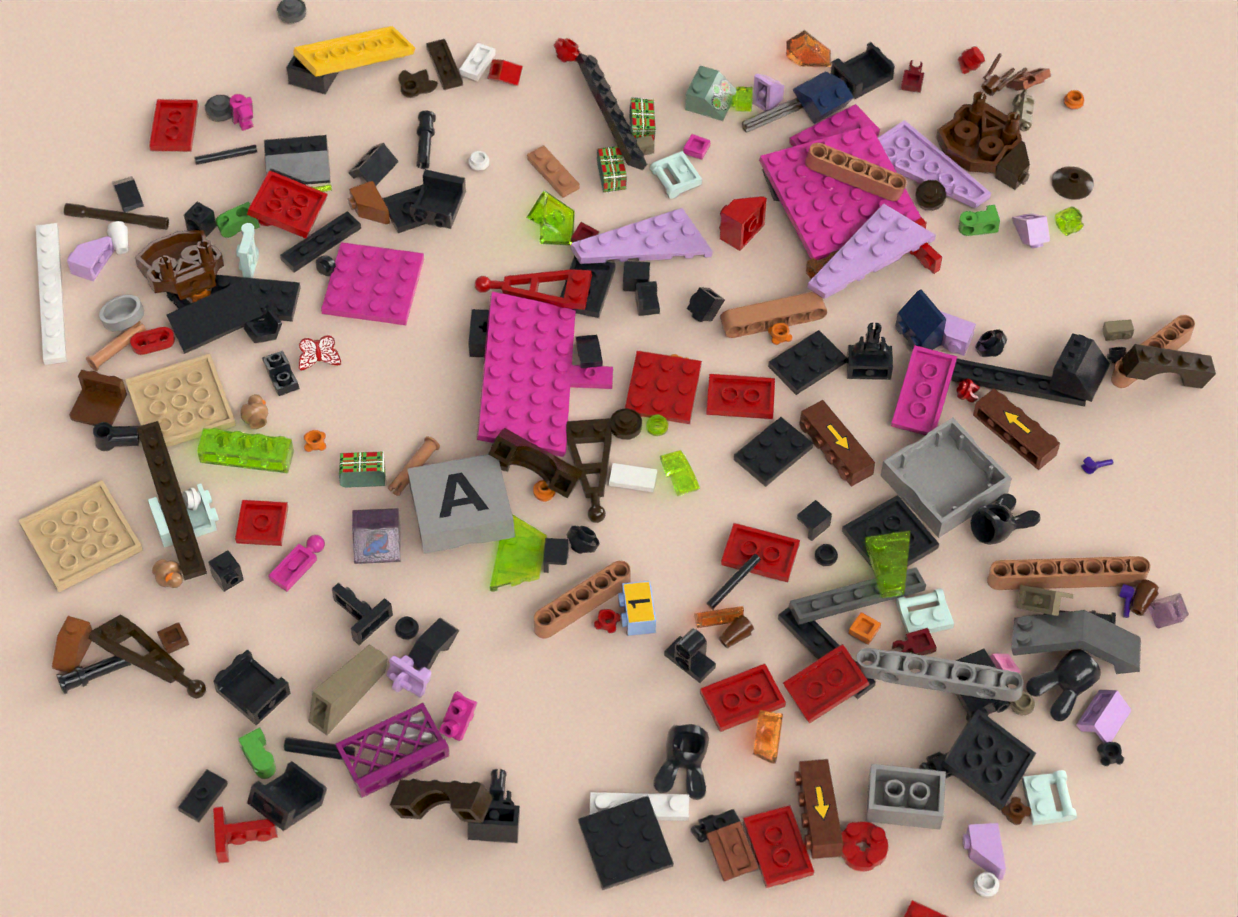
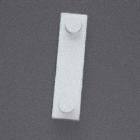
M591 792L590 815L648 795L658 821H689V794Z

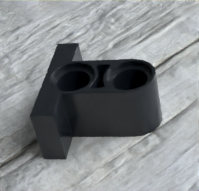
M694 628L690 629L683 637L679 636L664 651L665 657L699 683L716 668V663L706 656L707 641L705 637Z

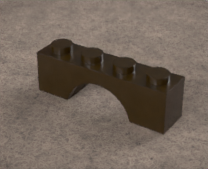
M1134 344L1122 358L1127 378L1146 380L1161 373H1176L1181 375L1183 386L1202 389L1216 374L1212 357L1209 355Z
M506 428L498 434L488 455L506 465H518L535 472L544 479L548 488L566 498L574 491L584 472Z
M418 779L399 781L390 806L401 818L422 819L432 808L441 804H450V809L462 822L483 823L493 797L486 790V787L479 782L461 783L459 781L441 782L438 780L420 781Z

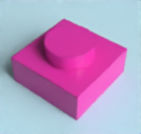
M691 134L684 146L683 152L686 155L702 160L710 147L711 140Z

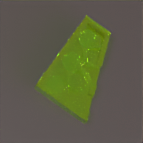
M910 531L865 537L866 549L881 598L901 596L905 593Z

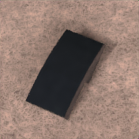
M597 334L576 336L580 367L603 366Z
M283 351L262 358L278 396L300 389Z

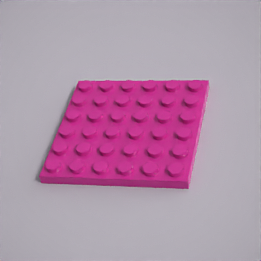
M871 125L760 156L759 162L811 261L835 255L883 204L912 221L921 218L906 189H904L899 200L890 201L811 170L806 166L805 159L810 146L814 143H822L896 172Z

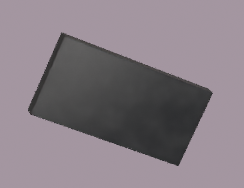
M246 279L166 315L184 354L245 327L247 322L258 321L264 318Z

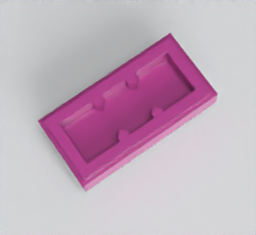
M571 365L570 387L612 389L613 367L581 368L580 365Z

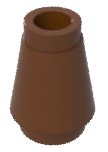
M1146 579L1137 584L1130 608L1134 614L1144 615L1159 595L1158 585Z
M744 615L739 618L736 617L719 637V640L728 649L730 646L751 636L754 627Z

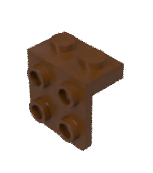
M81 369L78 379L82 390L69 414L70 419L93 426L101 422L113 425L127 396L123 379L117 376H107L96 371Z

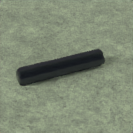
M292 737L285 739L284 750L287 752L342 760L335 744ZM346 746L343 748L346 754L355 757L356 751L354 747Z

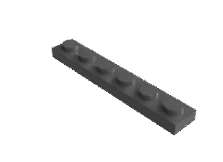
M916 567L791 600L789 608L799 625L925 591L926 583Z

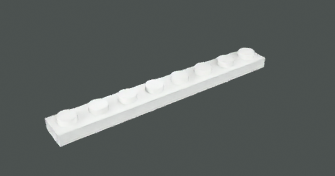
M57 223L37 225L36 241L43 361L45 365L67 362L59 228Z

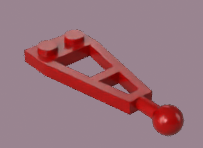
M569 269L505 276L504 281H491L486 276H479L475 280L474 286L480 293H486L490 289H499L506 295L549 303L560 308L585 309L592 274L590 270ZM567 280L564 298L538 292L539 283ZM530 284L529 290L511 287L512 285Z

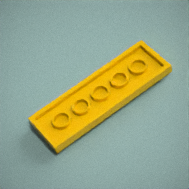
M393 26L294 47L293 55L317 77L413 55L415 47Z

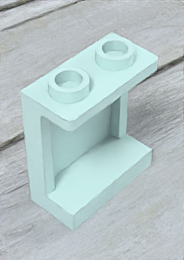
M201 483L197 484V492L200 493L201 504L198 505L197 510L187 509L196 537L217 531L215 521L219 520L215 507L210 508L209 503H212L209 490L204 491ZM157 497L148 499L164 548L173 545L161 504H159Z

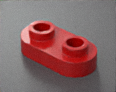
M159 327L136 333L132 336L130 344L134 353L144 355L170 348L175 342V337L172 329Z

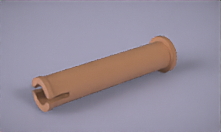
M140 321L95 354L87 356L86 361L93 370L98 371L99 366L130 344L133 335L147 331L145 326Z
M425 437L423 445L388 486L390 492L395 489L393 494L400 496L401 492L409 484L407 469L423 466L433 452L439 450L440 445L434 438Z

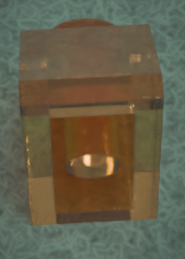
M803 30L786 41V56L797 65L809 67H829L831 65V50L807 31Z

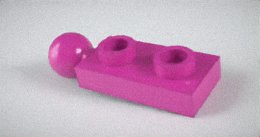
M312 535L307 539L306 548L298 544L268 575L269 580L288 592L317 561V556L314 553H319L324 549V539L320 535Z

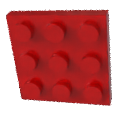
M269 170L248 208L247 215L307 238L328 194Z
M637 351L625 409L635 410L641 417L690 424L702 361Z

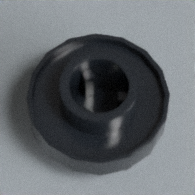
M1000 329L987 331L981 335L975 348L982 357H996L1003 352L1007 337Z
M571 526L566 534L572 550L579 554L593 553L600 545L595 532L586 526Z

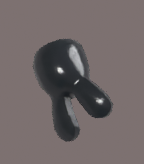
M1003 494L995 504L980 507L973 513L970 521L971 531L979 542L992 545L1004 541L1016 529L1037 525L1041 517L1039 512L1034 510L1026 511L1014 517L1011 511L1016 506V498L1011 494Z
M1073 649L1060 660L1052 671L1032 677L1026 683V689L1031 696L1038 697L1054 686L1059 685L1063 692L1051 706L1050 715L1058 722L1064 721L1069 717L1077 696L1089 689L1100 679L1101 669L1087 652L1081 649Z
M694 724L676 725L670 728L666 742V761L654 777V787L658 792L667 793L670 791L678 769L684 768L686 769V791L689 797L694 800H700L705 796L706 784L701 765L709 744L707 731Z

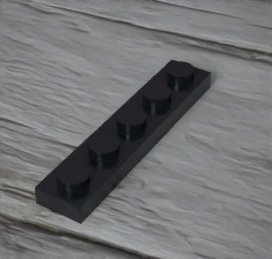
M789 607L778 614V620L817 659L822 658L840 646L815 620L798 625ZM866 678L870 685L854 696L859 699L871 690L876 684L874 679Z

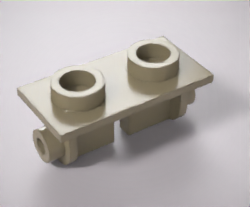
M1025 89L1020 95L1017 94L1012 105L1014 106L1013 112H1017L1016 116L1017 114L1020 115L1019 127L1023 131H1028L1032 126L1033 116L1031 114L1033 113L1034 99L1032 96L1027 95V89Z

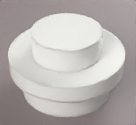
M482 151L473 152L469 158V166L474 170H484L489 166V157Z
M189 488L183 492L186 508L192 511L197 510L198 505L201 504L200 493L196 492L195 488Z
M984 872L975 878L974 889L980 896L992 897L999 890V881L994 874Z

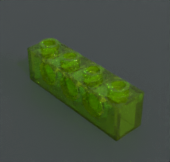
M203 428L197 452L200 463L288 473L294 449L292 439L283 436L273 437L263 434H248L240 431H223L217 428Z

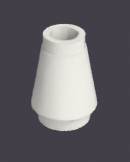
M121 221L109 224L107 234L111 237L116 253H127L129 251L127 226Z

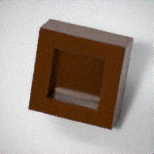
M179 622L157 632L168 654L189 645V641Z

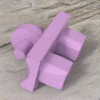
M407 655L401 658L391 657L389 660L390 667L386 676L394 682L392 689L399 692L404 688L418 697L423 696L426 685L431 678V671L425 667L417 671L413 668V660Z

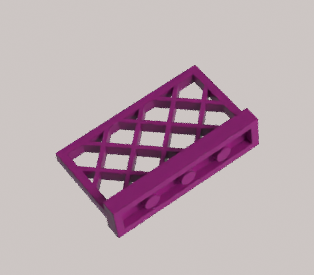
M424 703L335 743L361 798L449 757V746L446 740L442 738ZM422 712L425 717L423 725L411 723L412 715ZM396 723L404 726L400 736L388 733L391 725ZM408 727L420 730L417 741L404 737ZM424 732L434 734L437 740L431 744L420 742ZM372 734L382 736L379 746L366 743L368 736ZM386 737L398 741L395 751L382 748ZM402 742L414 745L413 752L408 755L399 753ZM351 744L360 746L356 757L346 754L343 748ZM364 748L376 751L373 762L360 758ZM380 753L393 756L391 762L387 765L376 763ZM357 764L370 766L368 774L358 778L355 772Z

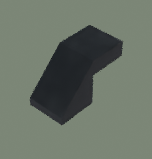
M132 176L112 182L123 212L144 207Z
M439 618L417 639L408 657L413 660L414 665L418 668L425 667L430 670L439 652L449 650L459 630L443 618Z

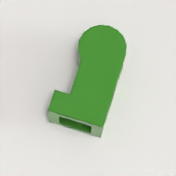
M249 202L232 208L216 218V225L223 237L230 238L235 236L238 232L242 231L241 227L245 223L253 224L254 229L260 228L258 220L247 215L248 208L250 207Z
M995 204L987 205L985 211L963 212L959 219V232L965 236L998 233L1000 218Z
M259 727L238 738L240 748L255 774L262 779L272 777L276 772V765L273 755L263 747L267 743L261 728Z

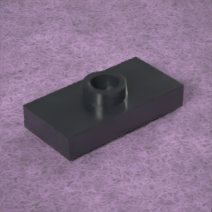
M207 769L178 806V810L193 820L200 822L228 785L227 780Z

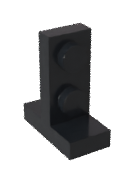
M337 583L332 588L334 601L358 620L351 627L352 638L358 645L362 644L393 616L392 605L385 598L372 609L367 602H361L357 599L349 587L344 588L340 583Z

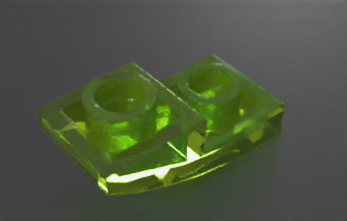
M681 450L660 456L666 477L671 478L677 496L700 489L696 476Z

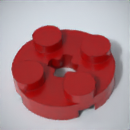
M851 822L842 831V858L846 861L845 864L848 867L866 872L873 870L874 867L879 864L881 865L885 861L888 852V840L883 828L869 822ZM866 842L870 848L861 851L860 846L856 844Z

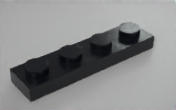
M347 211L280 255L281 260L295 273L360 230L361 223Z

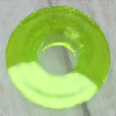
M653 415L648 419L646 429L653 436H662L668 431V422L661 415Z

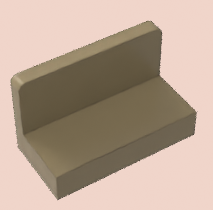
M1020 585L1017 608L1058 616L1061 597L1073 599L1074 594Z

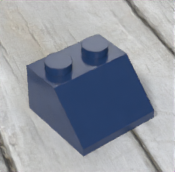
M827 71L793 89V92L814 124L846 107L854 98L844 81Z
M920 289L897 313L895 327L898 333L907 339L912 349L916 345L933 350L942 345L946 318L923 290Z

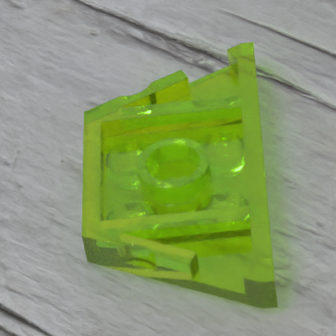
M513 514L515 537L499 540L490 583V591L492 592L498 591V587L511 584V587L525 581L531 582L540 579L544 559L545 538H547V535Z

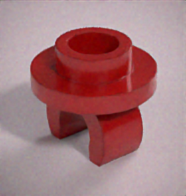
M970 379L961 381L956 389L957 397L973 403L978 399V396L973 393L980 390V387L973 384V381Z

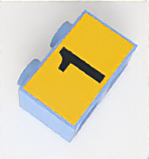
M650 581L623 583L622 593H618L619 607H624L625 612L621 613L622 627H627L628 636L656 633V617Z

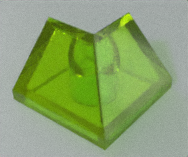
M543 191L526 218L540 227V244L571 245L572 242L570 240L574 232L575 211L547 191Z

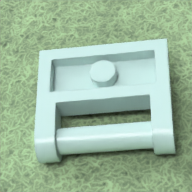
M683 151L658 160L650 166V170L653 174L657 175L671 199L676 198L684 191L702 185V178ZM668 168L677 184H672L663 169Z
M245 223L241 227L243 238L241 244L237 245L236 256L240 259L239 270L242 271L243 277L253 278L259 258V250L255 245V229L253 224Z
M942 588L935 589L933 593L896 598V605L906 633L928 628L930 633L953 628L954 622ZM935 601L937 603V606L909 612L907 609L908 607Z
M1059 770L1051 774L1023 777L1022 784L1027 805L1031 808L1032 826L1067 822L1077 818L1076 810L1072 808L1066 785V771ZM1051 784L1057 785L1063 811L1056 812L1050 788Z

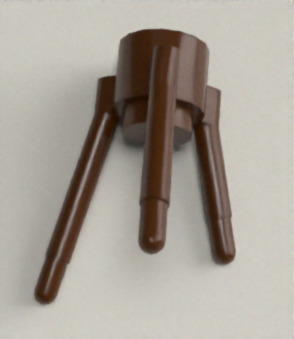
M999 53L988 72L983 76L985 81L981 84V87L986 94L993 96L997 91H1001L1007 84L1025 73L1027 68H1023L1010 78L1008 77L1015 71L1014 68H1011L1001 78L995 74L992 76L991 74L1002 56Z

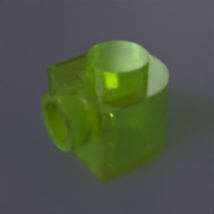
M736 87V95H732V107H736V111L752 112L753 87Z
M1073 206L1055 214L1056 225L1065 236L1079 232L1084 226L1082 222L1083 215Z

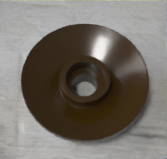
M1068 166L1055 172L1052 178V186L1060 196L1071 200H1078L1087 197L1092 192L1094 181L1092 176L1084 169Z

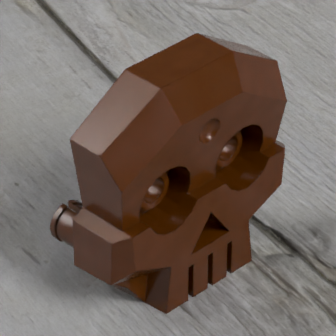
M976 92L973 95L972 104H963L954 113L953 119L937 130L936 138L943 153L969 172L996 173L998 163L1022 140L1019 128L1020 115L1017 114L1016 116L1017 112L1004 114L985 102V93Z
M204 230L177 231L150 242L135 257L138 269L148 279L149 286L154 293H175L180 300L188 298L189 295L193 296L197 292H203L205 289L208 290L215 287L217 272L224 266L222 253L215 245H211Z

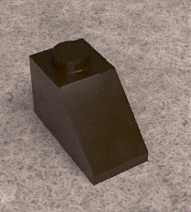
M1021 140L998 163L995 178L1014 190L1021 184L1024 185L1030 176L1028 174L1030 162L1025 142Z

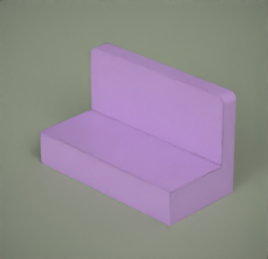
M1099 690L1076 725L1080 731L1096 732L1104 744L1112 742L1130 714L1131 709L1117 690Z

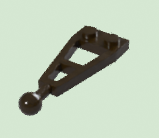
M610 418L567 421V445L575 467L584 471L579 480L585 497L591 498L588 518L594 523H599L606 516L605 509L600 505V497H604L612 444ZM604 442L602 462L582 464L576 444ZM600 473L599 486L590 487L586 474Z
M121 614L90 632L88 639L104 650L169 683L177 681L187 688V693L190 697L198 699L206 693V685L203 681L198 679L191 680L183 674L185 669L140 627ZM133 637L149 653L142 656L120 645V643ZM156 661H159V662L162 663L165 667H163V666H161V665H159V664H157V663H155V662H156Z

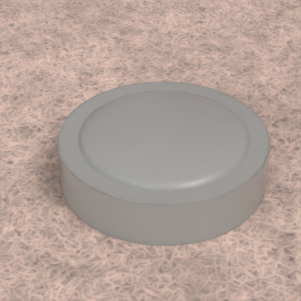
M122 295L108 301L101 308L99 317L106 329L121 331L132 327L140 321L144 315V307L137 296Z

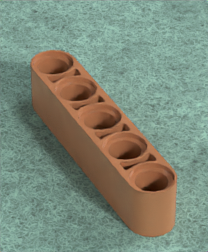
M822 143L812 144L805 159L806 166L811 170L890 201L899 200L907 184L905 177L901 174Z
M814 292L729 309L720 315V320L728 338H736L768 331L770 327L777 323L793 326L820 320L827 315V309L821 296Z
M1180 315L1140 345L1178 350L1191 339L1195 320L1189 315ZM1121 358L1115 364L1111 381L1118 388H1126L1137 379L1125 376Z
M622 560L613 562L539 609L534 614L535 634L540 638H549L622 592V584L630 583L631 568L629 564ZM561 610H566V611H568V612L562 613V612H559V611H561ZM542 622H547V623H549V624H547V625H542V624H540V623H542Z

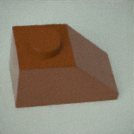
M373 181L349 189V206L351 210L355 209L359 217L386 225L390 223L389 210Z
M67 616L57 635L52 669L68 673L80 665L92 642L88 639L92 631L90 622Z

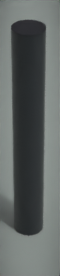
M255 144L196 156V165L257 153V147Z
M754 553L707 602V605L714 609L761 561V558Z

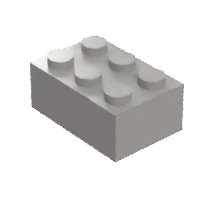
M871 764L866 822L940 829L944 817L946 772Z

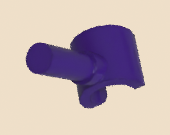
M1087 457L1083 460L1085 464L1081 465L1086 473L1092 474L1098 468L1112 465L1114 462L1113 459L1095 462L1091 457Z
M1123 584L1119 597L1126 599L1123 617L1129 618L1130 604L1135 590L1126 584Z

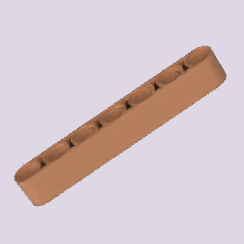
M1141 556L998 560L991 564L987 582L995 590H1019L1020 585L1043 589L1121 587L1123 584L1137 586L1143 579H1147L1150 571V562Z

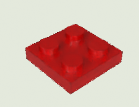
M242 500L235 536L236 543L282 546L288 503Z

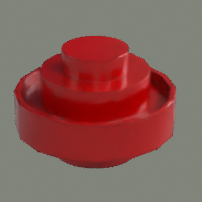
M557 38L553 45L556 49V57L564 63L567 61L577 62L576 57L581 52L578 49L579 46L573 40Z

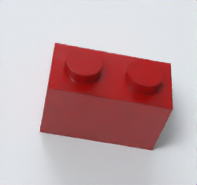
M759 196L733 199L729 205H725L720 212V240L741 251L765 225L767 198Z

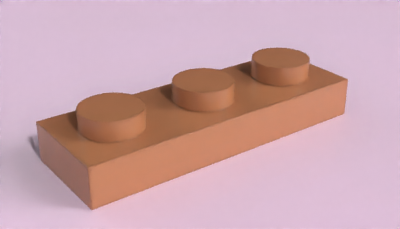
M544 145L527 154V160L562 198L580 189L579 182Z

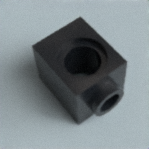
M198 201L184 214L187 231L204 230L207 237L217 227L214 210Z

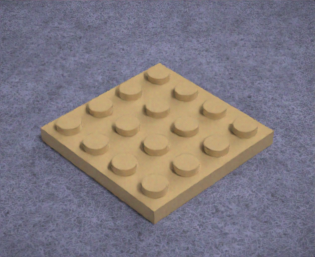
M211 354L125 379L140 426L158 421L167 447L236 426Z
M103 480L18 520L58 592L143 551L142 545Z

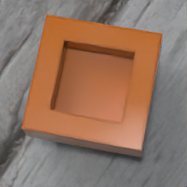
M861 612L849 628L848 634L869 645L881 628V623Z

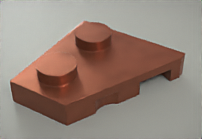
M1038 68L1023 73L1007 84L1006 87L1019 91L1043 83L1045 79L1051 77L1050 69Z

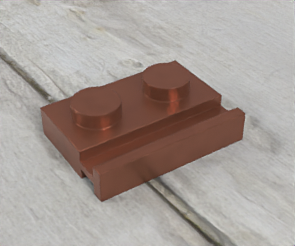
M740 821L706 834L724 882L758 869Z

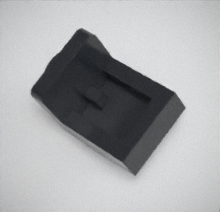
M270 310L267 311L264 320L247 322L244 330L254 343L272 341L277 339L282 323L275 313Z

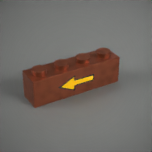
M994 388L976 402L973 416L1036 469L1040 470L1057 456L1060 446L1057 438L1045 431L1037 421L1028 417L1020 407H1016L1004 394L999 393Z
M824 400L801 411L799 422L801 430L812 438L815 447L821 449L828 463L835 466L844 481L846 480L852 487L873 475L875 461Z
M829 760L799 761L798 771H794L795 785L800 786L801 791L798 792V805L804 809V813H801L802 828H807L808 833L805 834L806 850L810 849L812 859L842 857L843 840Z

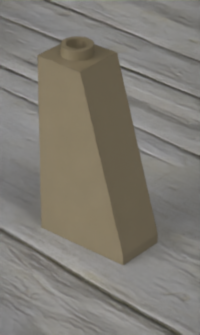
M369 644L312 692L309 723L325 735H328L382 677L386 670L388 657L382 651Z

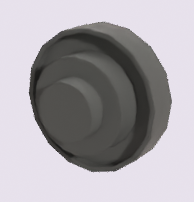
M282 0L277 6L279 19L286 23L300 22L307 13L306 5L302 0Z
M215 95L209 98L205 104L208 118L217 122L230 119L231 107L229 101L231 97Z

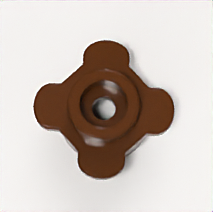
M1013 797L1011 802L1001 809V812L1009 822L1014 825H1020L1026 816L1031 815V808L1021 803L1020 798Z

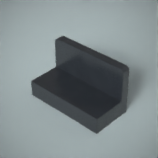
M381 143L373 146L348 173L353 179L362 176L366 182L373 181L375 186H377L398 163V160L388 147Z

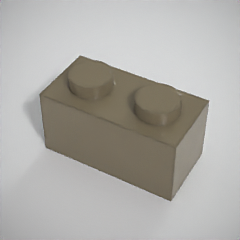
M652 136L636 138L637 144L644 155L654 153Z
M1131 319L1104 322L1102 331L1105 341L1132 338L1134 327Z

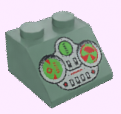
M700 65L686 92L685 110L724 121L737 94V90L720 71Z

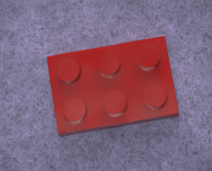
M157 99L149 144L150 151L192 152L199 107L198 100Z
M709 374L706 415L773 419L775 378Z
M733 523L721 565L739 570L755 553L761 558V561L749 573L788 583L800 546V540Z
M843 644L783 682L809 724L870 685Z
M766 664L700 688V694L720 732L786 706V701Z
M790 805L743 818V824L766 888L814 875L813 865Z

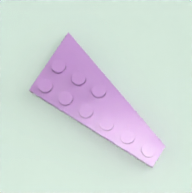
M905 120L878 137L897 173L918 183L926 180H937L945 187L947 196L973 208H977L990 199V191Z
M883 204L808 282L807 288L826 299L845 289L849 283L855 280L860 281L865 278L866 274L872 271L875 273L901 259L902 255L909 251L914 252L918 250L924 243L935 241L936 235Z
M683 208L573 242L570 248L580 264L604 263L608 259H619L620 262L628 261V258H638L639 261L672 259L673 256L693 258L694 255H704V257H712L713 253Z

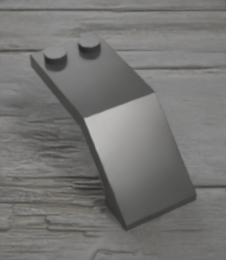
M1086 610L1061 612L1058 616L1043 614L1014 618L1011 646L1013 656L1082 649L1113 664L1116 674L1140 672L1141 638Z

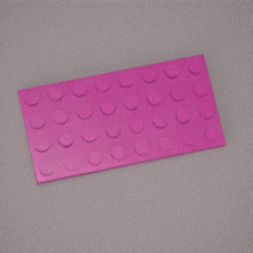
M491 293L476 440L494 443L498 434L506 428L555 456L564 457L567 443L566 424L569 414L575 310L502 293Z

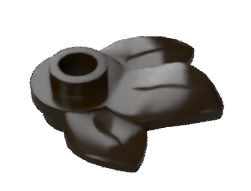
M426 69L414 74L403 70L398 77V81L401 84V93L408 98L430 93L438 85L437 81L429 80Z

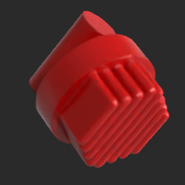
M977 46L964 50L958 58L962 73L967 74L970 69L975 71L985 62L984 55Z

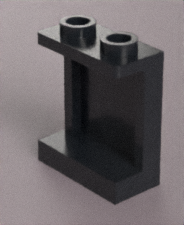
M869 42L867 43L866 51L844 63L839 58L833 60L831 74L842 79L854 99H857L893 80L895 65L892 60L888 59L881 52L880 48Z
M425 169L422 175L423 185L415 205L411 204L409 208L411 221L451 229L466 193L465 178Z
M984 648L955 660L996 668ZM961 676L958 678L962 681L968 680V678L965 676ZM956 694L967 712V721H969L977 709L988 716L996 711L998 713L1005 711L1011 703L1004 700Z
M249 650L237 655L232 664L225 670H221L213 681L216 692L256 726L291 694L288 682L282 677L277 679L253 659L252 653Z
M291 761L287 764L284 774L266 785H263L260 781L254 783L251 786L247 804L282 831H285L322 806L327 787Z

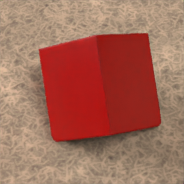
M492 59L488 79L518 85L523 66L506 60Z

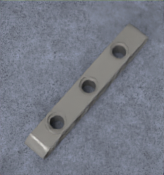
M873 648L861 649L857 654L858 667L864 676L870 679L1010 702L1018 700L1022 695L1023 678L1014 671ZM865 661L873 662L870 665L863 664ZM919 669L920 672L913 673L910 670ZM961 676H965L968 678V680L962 681L958 678ZM1013 684L1017 686V688L1010 689L1007 687V685Z

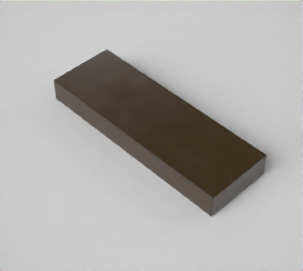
M446 39L426 43L427 51L443 90L463 86V80Z

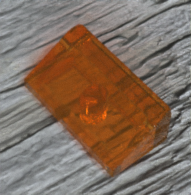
M735 606L694 613L697 628L732 623L736 617L739 618L744 614V607Z
M759 710L753 755L772 764L776 763L783 714Z

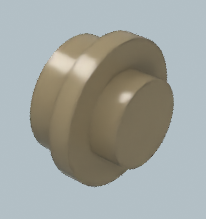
M1022 692L1021 697L1016 701H1011L1010 706L1016 714L1028 715L1034 710L1035 702L1029 693Z

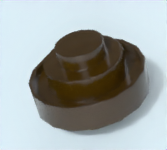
M926 180L919 184L915 196L917 204L922 209L934 211L944 205L947 194L942 183L937 180Z
M632 409L617 410L610 418L611 432L622 440L635 438L642 430L640 414Z

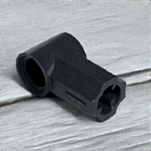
M107 422L98 423L93 428L96 447L100 451H109L115 446H139L140 438L136 428L138 426L112 427Z

